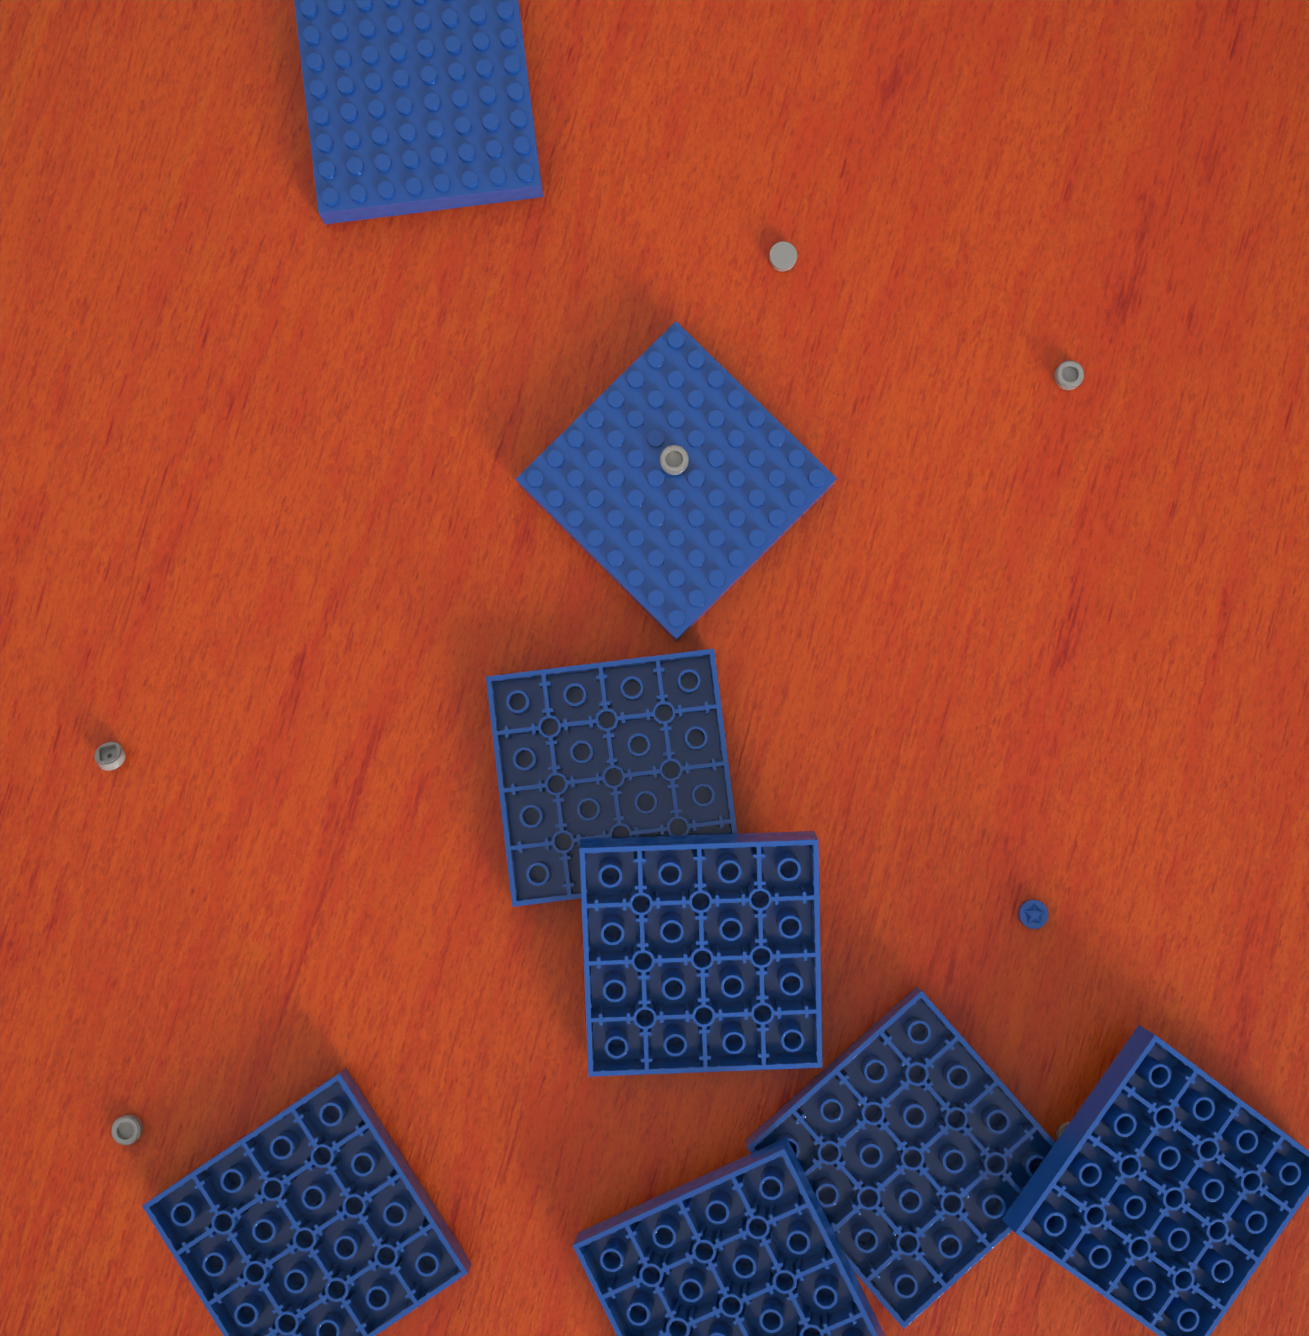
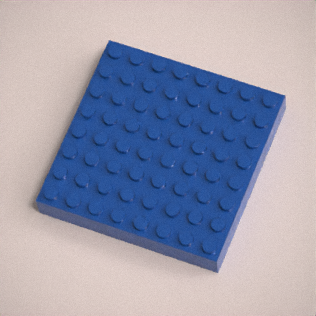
M294 0L318 213L324 224L543 197L519 0Z
M675 321L516 478V482L547 515L677 642L834 485L837 478ZM671 445H678L684 448L688 454V466L679 475L667 474L660 465L662 451Z
M714 649L486 676L512 907L580 899V839L737 834Z
M814 831L580 839L588 1077L822 1068L818 838Z
M917 987L745 1140L747 1149L753 1153L787 1137L853 1271L903 1329L1012 1231L1001 1219L1055 1144L1054 1140L923 991Z
M1138 1025L1001 1220L1018 1236L1158 1336H1210L1309 1194V1151L1158 1036Z
M346 1068L142 1205L223 1336H376L466 1275L472 1264Z
M787 1137L579 1232L572 1245L617 1336H885Z

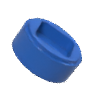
M1027 900L1020 905L1018 918L1024 926L1038 929L1047 922L1048 910L1040 901Z

